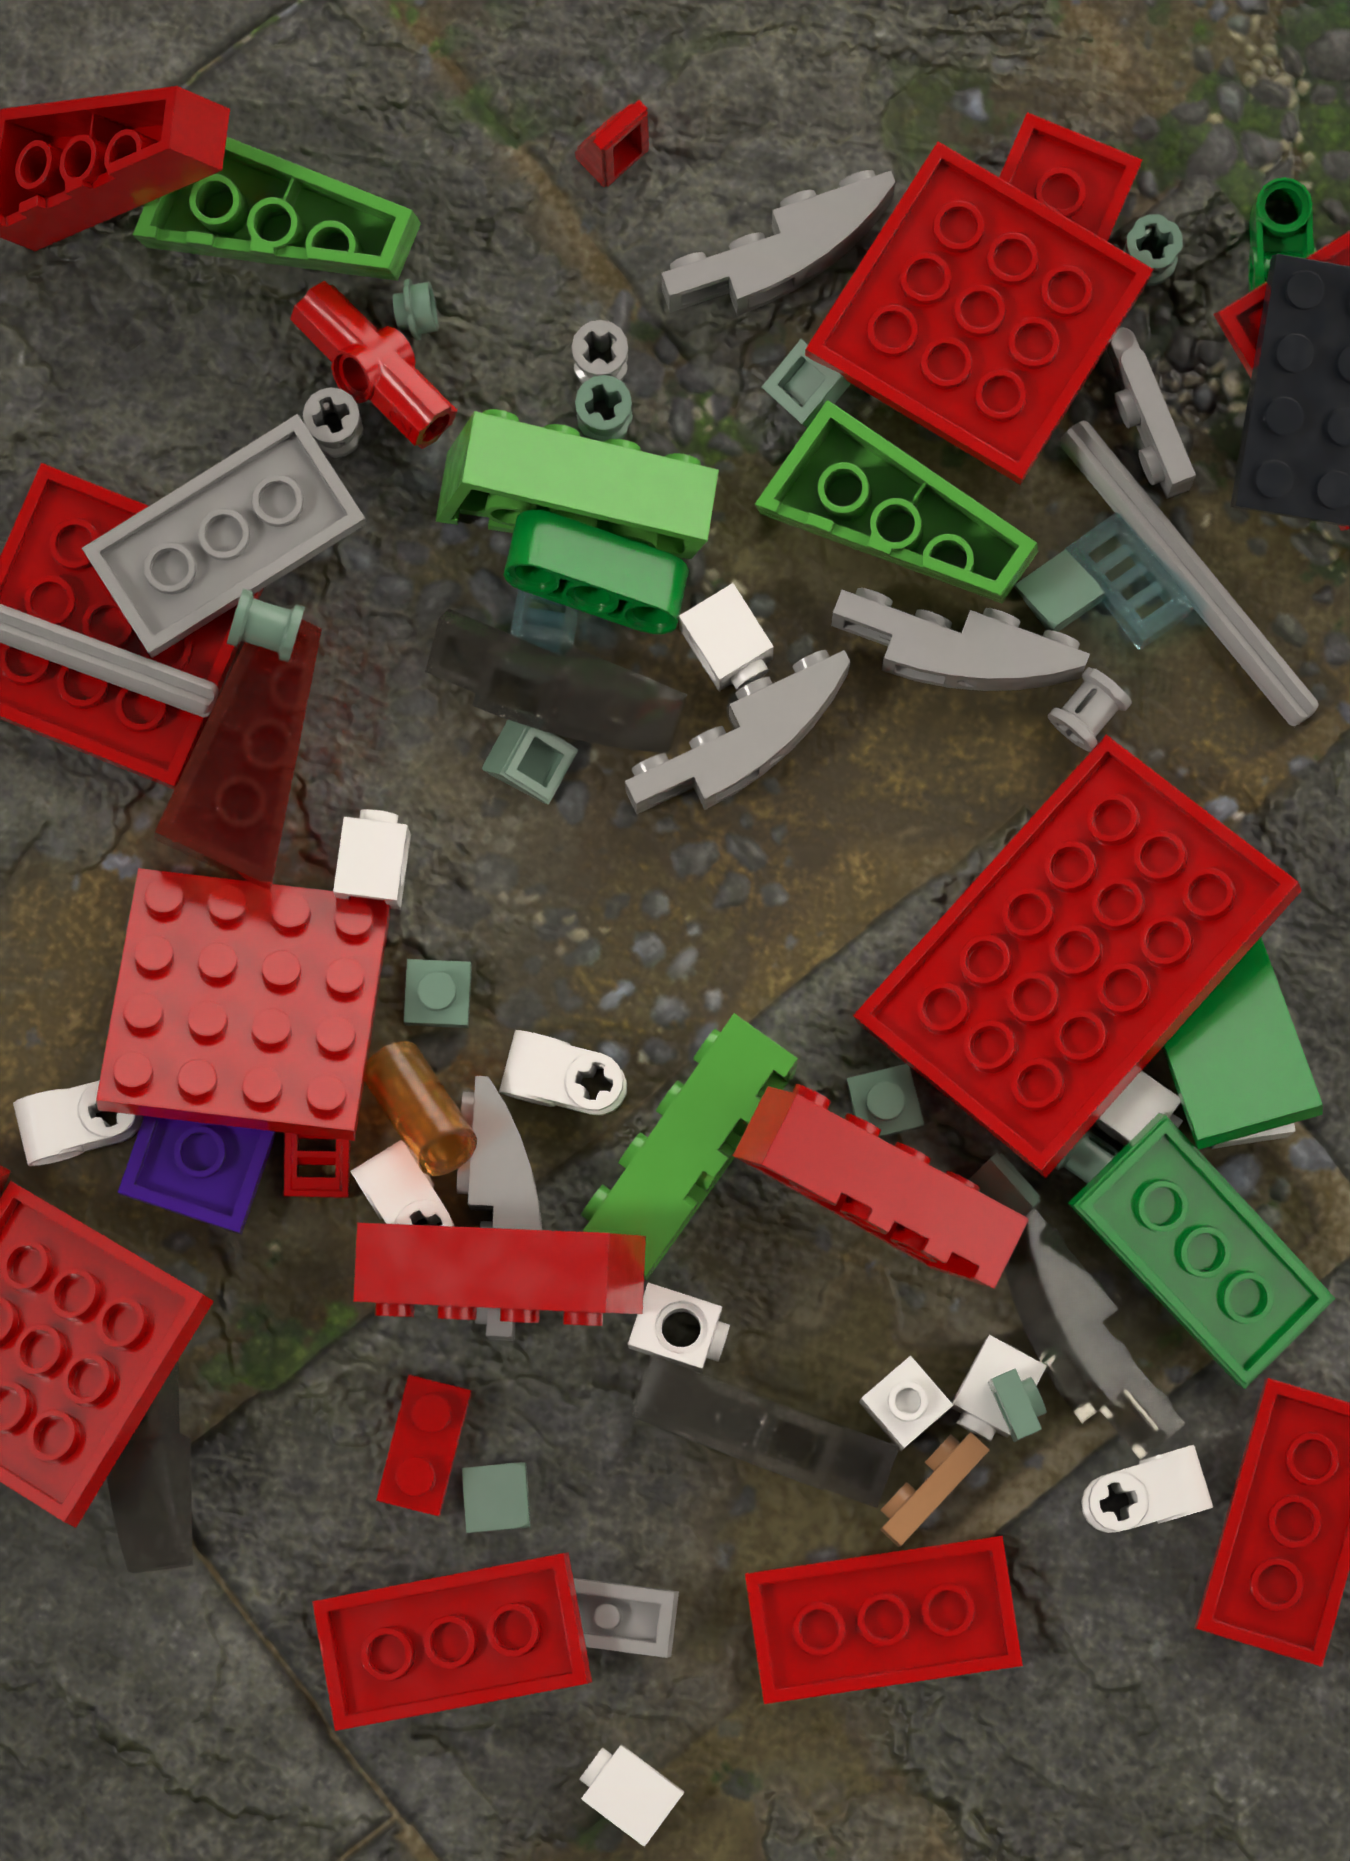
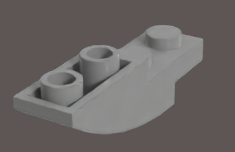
M873 170L857 172L839 182L840 188L816 195L814 190L794 193L780 202V208L772 210L773 236L765 238L764 233H752L734 240L730 243V250L707 258L705 253L696 252L676 259L670 264L671 270L661 273L662 292L669 312L671 313L729 293L736 315L739 316L767 305L808 283L848 253L877 223L893 201L895 179L892 171L875 175Z
M857 588L855 594L841 590L832 616L831 626L888 647L884 656L882 671L913 681L947 688L1008 691L1052 686L1081 678L1090 655L1079 650V641L1066 634L1045 630L1043 636L1019 628V619L997 609L985 608L983 614L970 610L962 633L951 630L952 622L939 614L926 610H917L915 616L891 608L893 601L889 597L866 588Z
M827 650L815 652L792 666L795 674L775 683H772L770 677H763L745 685L735 693L738 700L729 704V717L735 727L734 730L726 733L723 726L715 727L693 738L689 742L692 750L671 760L668 759L666 753H661L634 766L631 769L634 777L625 781V788L636 814L692 788L695 789L704 810L736 794L764 775L794 749L833 702L849 672L850 660L845 650L831 657Z
M475 1076V1092L463 1091L461 1130H472L471 1156L459 1155L457 1194H468L470 1210L493 1211V1221H481L480 1228L543 1230L534 1175L520 1133L504 1100L488 1076ZM477 1307V1320H475V1324H487L486 1336L489 1340H515V1322H501L500 1308Z

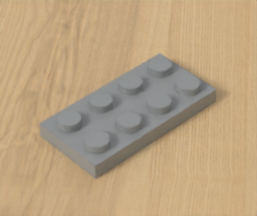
M296 414L87 544L82 550L150 657L153 658L238 605L243 588L253 591L254 595L363 527L367 522L299 415Z

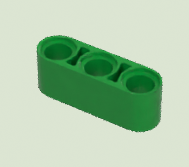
M527 510L517 515L503 575L510 585L521 591L641 632L666 634L672 632L677 627L689 568L681 558L671 553L553 512Z

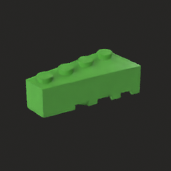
M227 137L222 171L146 203L133 236L146 248L398 281L421 222L413 210Z
M829 400L822 406L755 503L761 515L999 603L1004 602L1038 553L1036 541Z
M490 409L482 413L474 411L447 452L435 522L458 525L461 513L488 517V530L513 533L517 515L521 512L544 510L671 553L679 558L692 559L708 541L719 470L701 466L700 460L686 454L673 453L660 456L643 452L639 445L628 440L608 439L602 442L581 437L579 431L566 425L549 424L539 427L519 422V418L516 415L503 410Z
M735 1013L721 1032L715 1028L701 1045L693 1058L699 1064L686 1083L683 1084L677 1080L656 1109V1112L662 1117L650 1135L647 1137L640 1132L629 1145L618 1164L625 1168V1171L614 1187L610 1190L605 1185H601L581 1213V1216L589 1221L583 1232L646 1236L644 1279L646 1281L735 1159L733 1154L767 1087L770 1086L784 1090L796 1073L797 1057Z

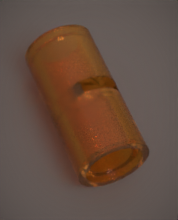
M401 1041L389 1044L377 1051L367 1062L364 1082L421 1171L430 1176H440L448 1174L465 1164L476 1149V1134L451 1096L446 1092L445 1087L418 1046L411 1042Z

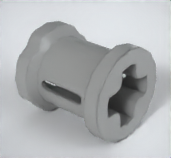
M605 320L590 321L580 327L574 335L571 346L573 360L575 361L574 371L579 381L583 384L588 379L599 375L613 376L623 381L628 372V343L621 328ZM594 347L597 351L603 353L611 348L612 362L607 364L599 358L590 363L589 350Z
M330 387L320 389L312 394L305 403L303 411L304 424L323 453L330 457L338 458L347 456L356 450L364 429L358 404L352 395L342 389ZM335 413L342 422L343 429L339 432L331 433L330 428L325 425L324 416Z
M1088 667L1082 674L1084 680L1082 685L1061 709L1053 708L1048 714V719L1071 742L1083 750L1091 752L1098 744L1095 738L1118 710L1126 711L1132 704V701L1126 692L1112 679L1099 670Z

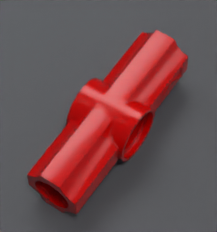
M326 281L310 288L301 301L294 305L290 320L332 362V374L338 388L352 395L356 403L370 400L414 446L418 445L421 449L436 442L441 434L453 424L458 410L415 368L416 361L412 347L405 336L397 329L389 326L377 329L334 285H329Z

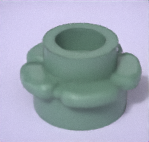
M406 279L403 283V292L393 294L395 319L399 331L410 330L415 340H421V334L436 332L439 329L435 297L430 282L412 284L411 279Z

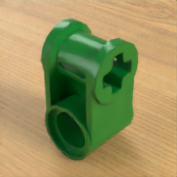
M1282 177L1271 180L1263 186L1251 208L1249 218V292L1267 281L1272 255L1283 254L1305 258L1316 251L1313 238V203L1311 195L1307 188L1295 179ZM1274 200L1287 202L1295 210L1296 221L1286 225L1275 223L1266 214L1265 204Z

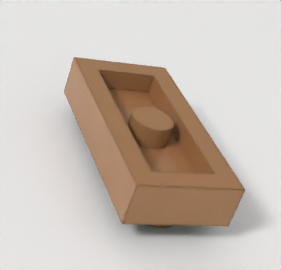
M971 1432L961 1442L950 1434L924 1462L933 1470V1473L917 1490L906 1482L880 1510L889 1518L880 1530L898 1547L902 1546L990 1449Z

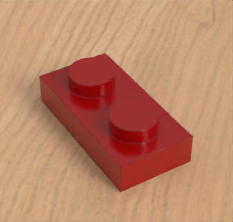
M408 1375L376 1501L437 1517L441 1516L472 1395L471 1390Z

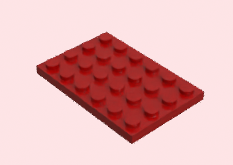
M1106 734L855 1012L853 1017L863 1029L1046 1178L1302 890L1296 879Z

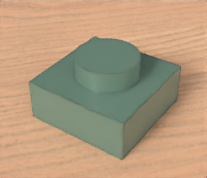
M800 339L763 384L762 388L802 425L808 428L825 402L829 400L835 404L851 383L840 373L806 357L805 349L809 343Z
M407 959L404 1007L405 1026L469 1028L471 962Z
M907 1064L846 1079L854 1115L881 1129L879 1138L924 1127L910 1066Z
M1015 1368L988 1381L1013 1442L1042 1430L1037 1417L1046 1414L1047 1411L1032 1377L1021 1381Z

